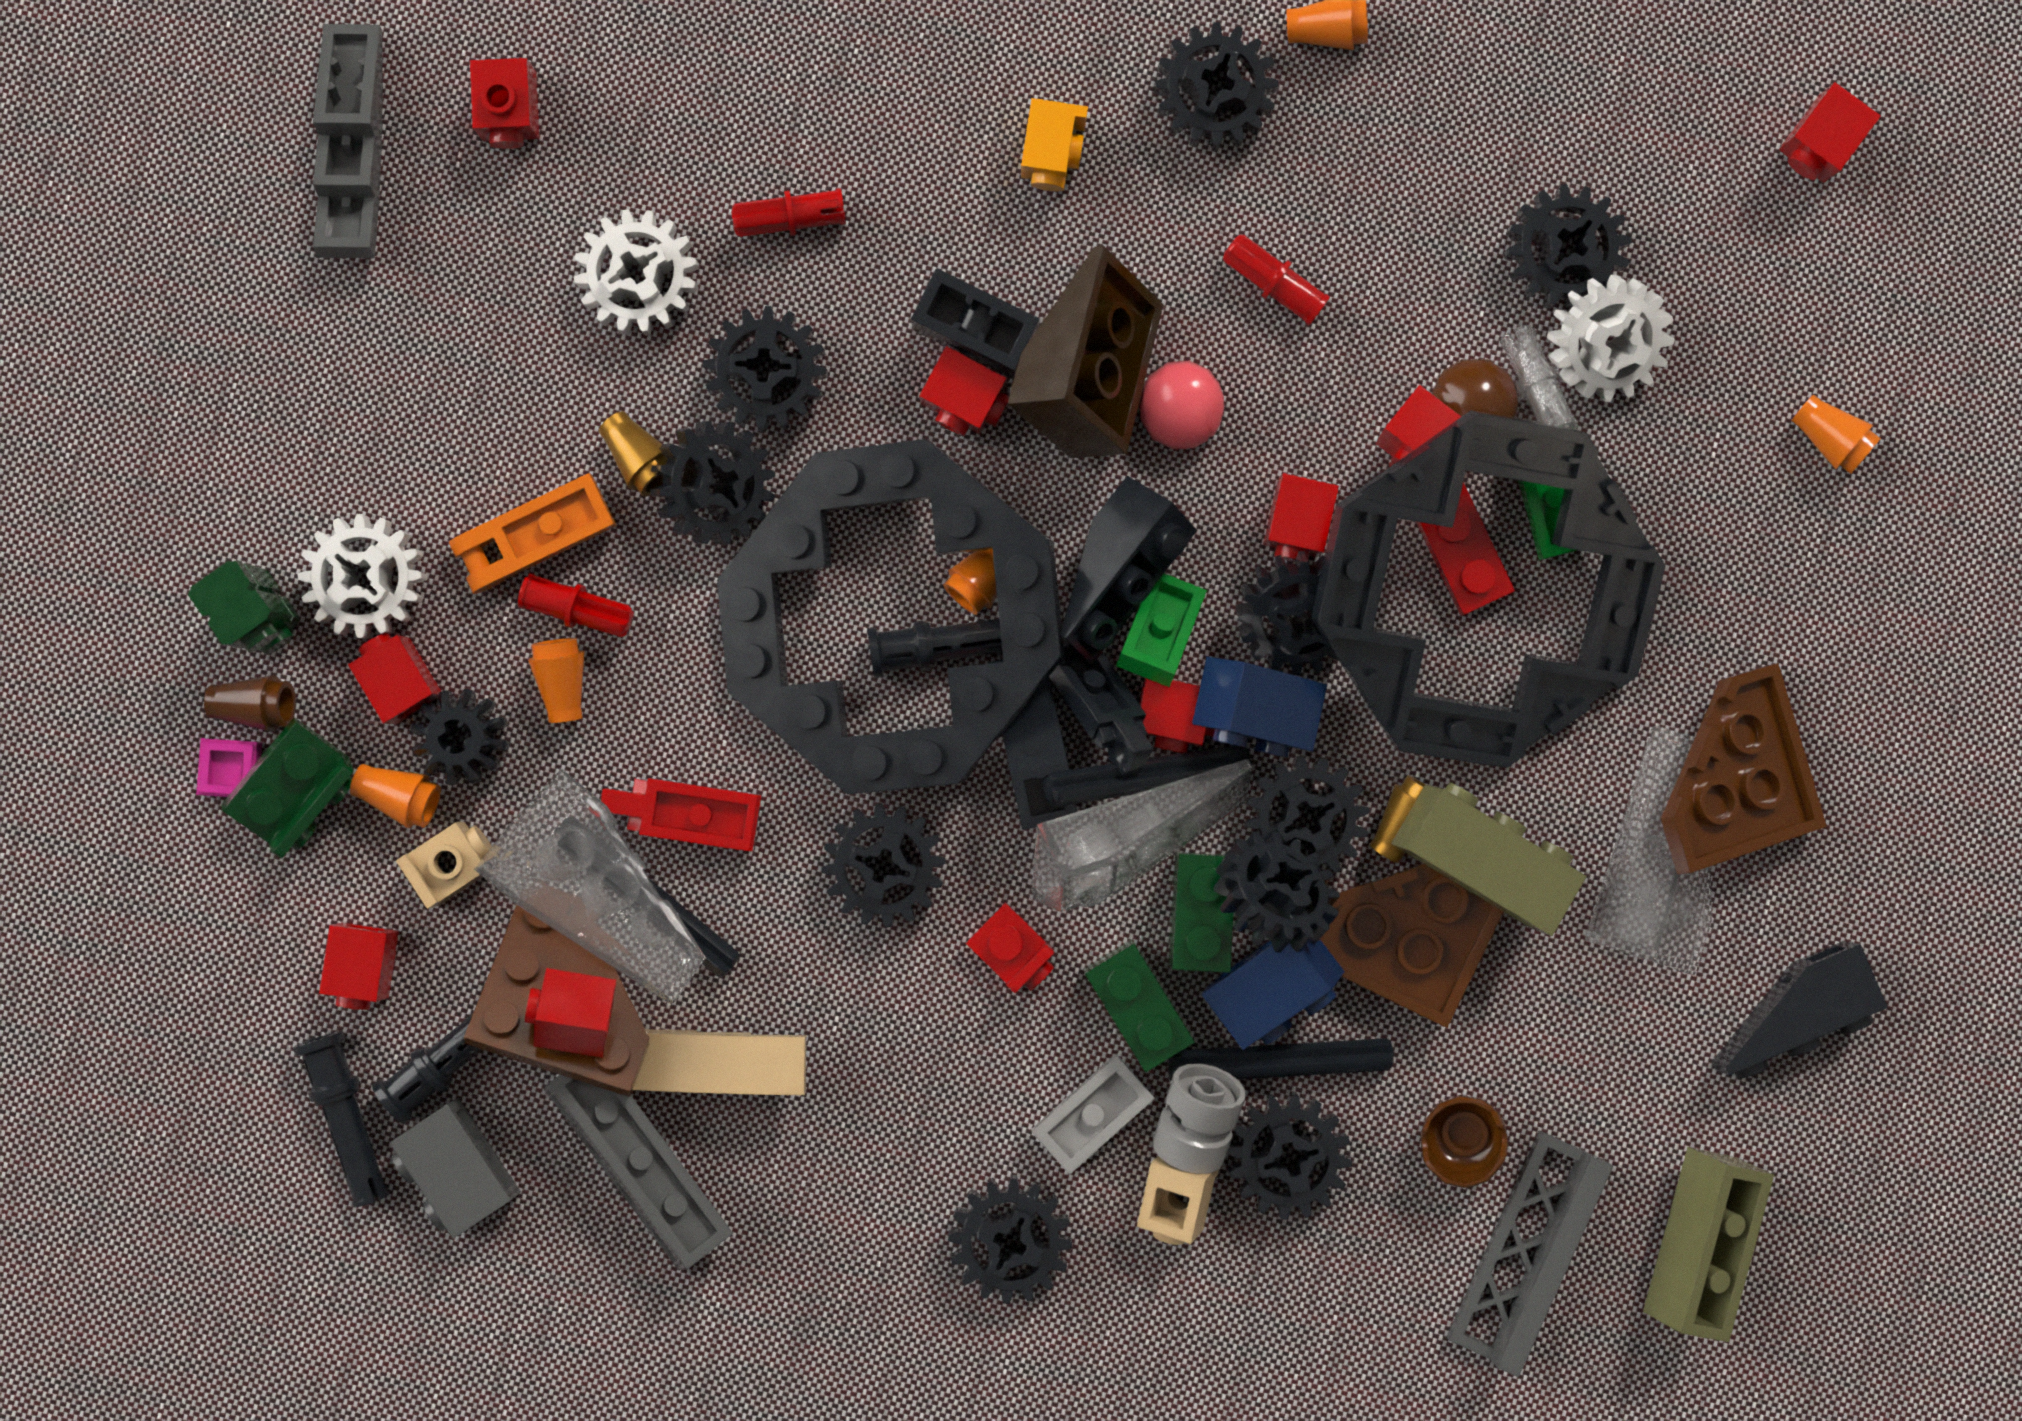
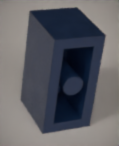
M1206 657L1192 724L1215 730L1213 741L1246 748L1248 738L1256 740L1254 751L1288 758L1290 748L1313 752L1327 684L1246 662Z
M1268 940L1233 964L1230 968V973L1222 972L1216 976L1201 995L1244 1050L1258 1039H1261L1265 1045L1275 1041L1291 1028L1293 1024L1289 1019L1301 1010L1305 1009L1310 1016L1324 1008L1337 996L1333 988L1345 971L1321 940L1315 945L1309 942L1302 952L1298 953L1291 947L1290 943L1281 953H1277L1273 949L1271 940Z

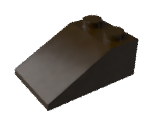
M1104 245L1096 246L1092 249L1021 352L1008 400L1010 407L1070 458L1127 454L1164 306Z

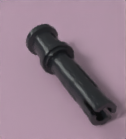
M999 619L980 620L930 628V623H924L922 620L915 621L913 628L878 632L876 627L867 628L874 679L882 678L884 671L919 667L921 672L930 671V668L935 667L936 661L985 656L1003 652Z
M472 1015L468 1016L432 1048L423 1047L414 1050L410 1054L411 1061L387 1081L379 1079L372 1085V1089L380 1103L397 1121L406 1124L412 1119L411 1111L436 1091L440 1093L445 1092L453 1081L451 1075L482 1050L464 1043V1035Z
M339 1030L302 1042L292 1048L295 1056H302L312 1086V1090L308 1093L311 1102H314L315 1106L322 1107L353 1200L352 1204L355 1208L375 1202L374 1198L376 1197L378 1200H381L389 1195V1191L385 1187L355 1093L360 1091L358 1087L360 1081L358 1076L351 1075L341 1045L345 1035L343 1030Z

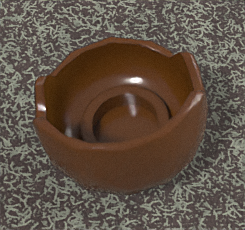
M1461 359L1443 370L1436 381L1435 388L1432 390V394L1461 417L1471 410L1516 418L1518 394L1514 381L1506 370L1488 359Z
M1458 1095L1438 1102L1424 1120L1421 1131L1423 1161L1426 1167L1444 1184L1470 1188L1488 1182L1501 1168L1507 1155V1130L1501 1114L1495 1110L1494 1106L1482 1098Z

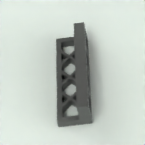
M559 1075L543 1088L678 1271L688 1270L733 1234L632 1096L627 1097L563 1075Z
M1538 1131L1446 1336L1449 1341L1490 1359L1497 1368L1519 1378L1612 1171L1613 1166L1545 1132ZM1551 1148L1575 1159L1567 1180L1545 1189L1538 1169L1547 1149ZM1534 1180L1538 1192L1526 1196ZM1560 1194L1553 1209L1549 1198ZM1542 1201L1548 1217L1543 1233L1522 1240L1515 1223L1520 1209ZM1511 1233L1514 1244L1504 1247L1508 1235ZM1537 1246L1531 1260H1529L1526 1249ZM1518 1253L1525 1270L1520 1284L1498 1292L1491 1274L1497 1260ZM1487 1284L1491 1295L1480 1299ZM1513 1298L1506 1313L1502 1302ZM1495 1305L1502 1324L1493 1345L1465 1333L1474 1312Z

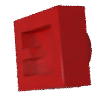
M1006 902L966 942L1006 982V986L1014 993L1023 985L1030 991L1034 990L1054 969V966L1048 961L1055 953L1054 949Z

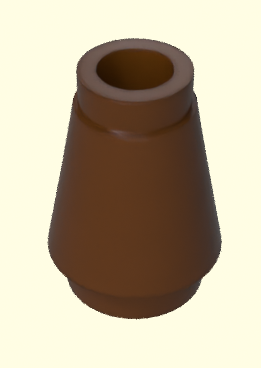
M272 675L220 685H210L205 692L204 709L207 717L210 719H219L274 732L279 727H286L293 719L296 710V696L290 682L281 681L277 676Z

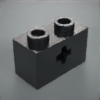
M936 268L911 317L913 331L943 346H948L968 358L1014 380L1021 352L1039 328L1040 318Z

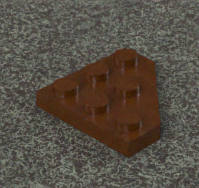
M1779 663L1720 679L1661 817V823L1677 875L1692 873L1827 827Z
M1420 864L1339 892L1340 897L1332 905L1339 911L1338 916L1329 925V930L1320 940L1345 971L1341 977L1448 1028L1500 921L1503 911L1425 864Z
M526 881L464 1035L465 1044L630 1097L650 1045V1038L580 898ZM546 968L616 979L614 1004L603 1058L533 1046L535 1024L524 1022L530 989H542Z

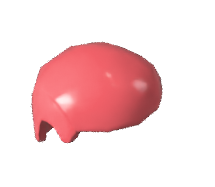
M1190 360L1167 362L1150 374L1144 382L1139 402L1140 420L1153 440L1171 449L1196 448L1213 437L1220 426L1224 412V395L1220 383L1209 369Z

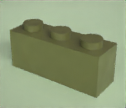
M1449 782L1445 789L1425 784L1391 844L1529 928L1553 936L1587 877L1569 866L1574 857L1546 840H1543L1540 847L1523 838L1522 836L1527 828L1503 813L1496 811L1493 818L1477 810L1475 807L1479 798Z
M1687 1147L1643 1309L1644 1313L1681 1334L1724 1342L1730 1341L1774 1174L1733 1156Z

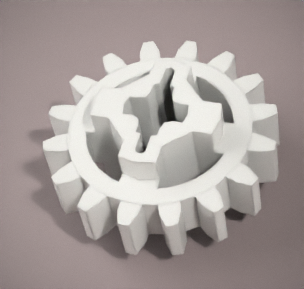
M623 210L622 224L614 226L608 218L604 217L601 219V224L605 233L600 238L588 232L584 235L592 249L590 254H575V260L578 264L587 268V271L575 276L574 283L579 288L591 290L581 299L587 309L602 306L596 318L602 325L606 326L616 317L618 318L617 328L621 334L627 335L631 330L632 324L638 323L642 333L648 336L651 335L652 321L659 319L667 328L673 326L669 315L673 308L683 313L688 312L689 307L681 297L684 292H698L697 283L688 278L687 273L698 270L699 263L696 258L682 256L689 251L692 245L687 236L672 240L677 227L670 219L664 222L660 228H657L656 216L652 211L647 210L641 222H636L629 210ZM644 237L657 241L660 244L657 245L655 242L648 247L631 244L628 239ZM611 250L613 255L609 271L600 276L603 260ZM635 262L644 268L643 273L646 277L643 282L638 284L630 277L631 274L628 269ZM672 266H674L671 286L663 297L660 291L664 275L672 271ZM626 298L642 301L646 308L629 309L613 302L617 301L619 303Z
M1610 275L1606 288L1592 278L1587 281L1588 294L1584 297L1574 291L1567 294L1573 305L1569 312L1555 310L1553 314L1563 324L1561 330H1554L1547 334V338L1560 346L1559 349L1549 355V359L1557 367L1562 368L1558 376L1570 387L1575 385V390L1584 397L1590 398L1596 392V395L1605 402H1611L1617 388L1626 397L1630 398L1634 396L1633 383L1639 379L1649 386L1654 382L1648 371L1652 365L1666 367L1668 363L1659 354L1661 347L1674 344V338L1662 331V328L1673 322V317L1663 309H1659L1664 302L1662 297L1651 290L1647 292L1648 287L1634 278L1626 284V281L1618 275ZM1642 325H1643V334H1641V330H1640L1641 327H1642ZM1610 335L1615 336L1611 342L1607 340ZM1579 339L1582 346L1580 352L1578 350Z
M356 514L354 528H351L345 520L337 518L333 520L335 531L333 536L320 531L314 534L316 541L321 545L318 552L303 550L301 556L313 564L311 571L298 573V580L311 583L313 590L307 592L301 598L304 603L321 605L314 617L318 622L327 623L336 618L334 633L346 635L354 624L357 638L369 639L372 625L381 634H391L392 625L390 619L394 617L408 623L411 617L404 608L408 601L422 603L423 597L413 591L414 583L426 581L427 574L413 570L412 564L418 562L423 557V554L417 549H404L411 537L407 532L399 530L392 536H389L392 522L379 518L373 529H371L369 517L363 514ZM369 539L378 541L375 546L371 545L365 552H356L347 546V544L357 540ZM349 562L369 569L366 575L371 581L370 585L376 591L356 585L359 577L354 572L356 569ZM331 564L333 566V584L328 587L327 575ZM397 565L398 584L395 591L392 588V569ZM361 601H369L379 609L363 615L347 612L350 608H355Z

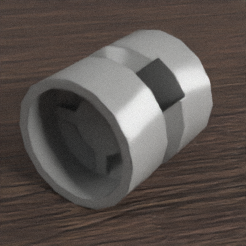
M1187 1064L1179 1067L1173 1074L1165 1099L1166 1108L1160 1115L1153 1137V1148L1158 1156L1167 1164L1185 1172L1207 1174L1219 1170L1225 1161L1232 1140V1130L1238 1122L1245 1101V1089L1239 1080L1226 1071L1205 1064Z

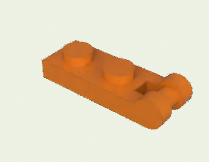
M587 473L450 540L449 545L455 558L463 559L470 574L466 577V581L472 593L478 594L617 525L593 475ZM496 541L503 558L490 564L483 548L487 544Z

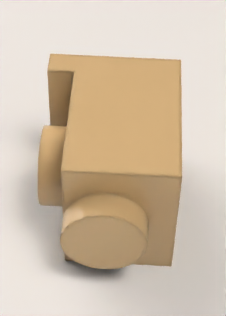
M465 821L455 822L410 853L396 860L427 909L440 906L496 869L488 858L494 854L490 842L476 825L469 829ZM445 851L451 852L457 862L455 869L450 873L444 872L438 864L440 855Z
M1157 1156L1150 1165L1137 1227L1152 1231L1153 1236L1164 1243L1181 1245L1186 1242L1191 1244L1204 1229L1214 1180L1219 1170L1207 1174L1185 1172L1167 1164ZM1175 1193L1189 1197V1203L1180 1202L1176 1198Z

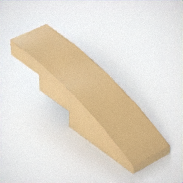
M645 1029L650 1038V1045L633 1090L754 1095H805L807 1035H751V1032H697V1030Z

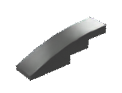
M323 25L313 124L318 133L313 186L318 195L313 248L318 258H375L380 195L383 111V49L380 25Z

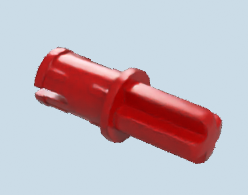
M841 188L834 191L791 196L790 191H784L785 197L735 203L732 205L731 210L733 228L736 235L740 237L789 230L790 236H795V230L835 224L846 225Z
M1238 235L1229 245L1222 258L1225 264L1264 291L1261 295L1262 298L1266 300L1268 296H1271L1288 310L1302 318L1309 326L1330 298L1328 294H1324L1289 268L1292 264L1290 260H1287L1285 264L1246 235Z
M529 573L524 578L518 595L519 608L563 620L564 625L569 628L579 624L618 637H624L630 630L634 612L629 605L587 593L586 586L581 584L571 587Z

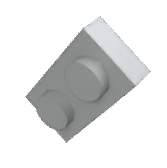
M1115 1054L1031 1129V1132L1070 1175L1153 1101L1155 1097L1122 1059Z

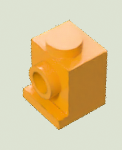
M1031 98L1021 163V178L1031 179L1032 187L1045 191H1064L1068 168L1079 170L1084 135L1073 134V131H1085L1088 106Z

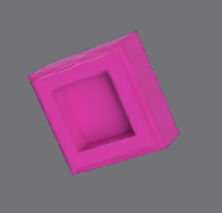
M201 738L196 795L228 797L262 756L263 742Z

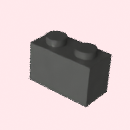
M459 1097L390 1142V1145L396 1152L392 1155V1161L397 1171L408 1183L416 1182L427 1199L423 1203L427 1216L438 1230L444 1231L447 1229L453 1239L511 1201L521 1192Z

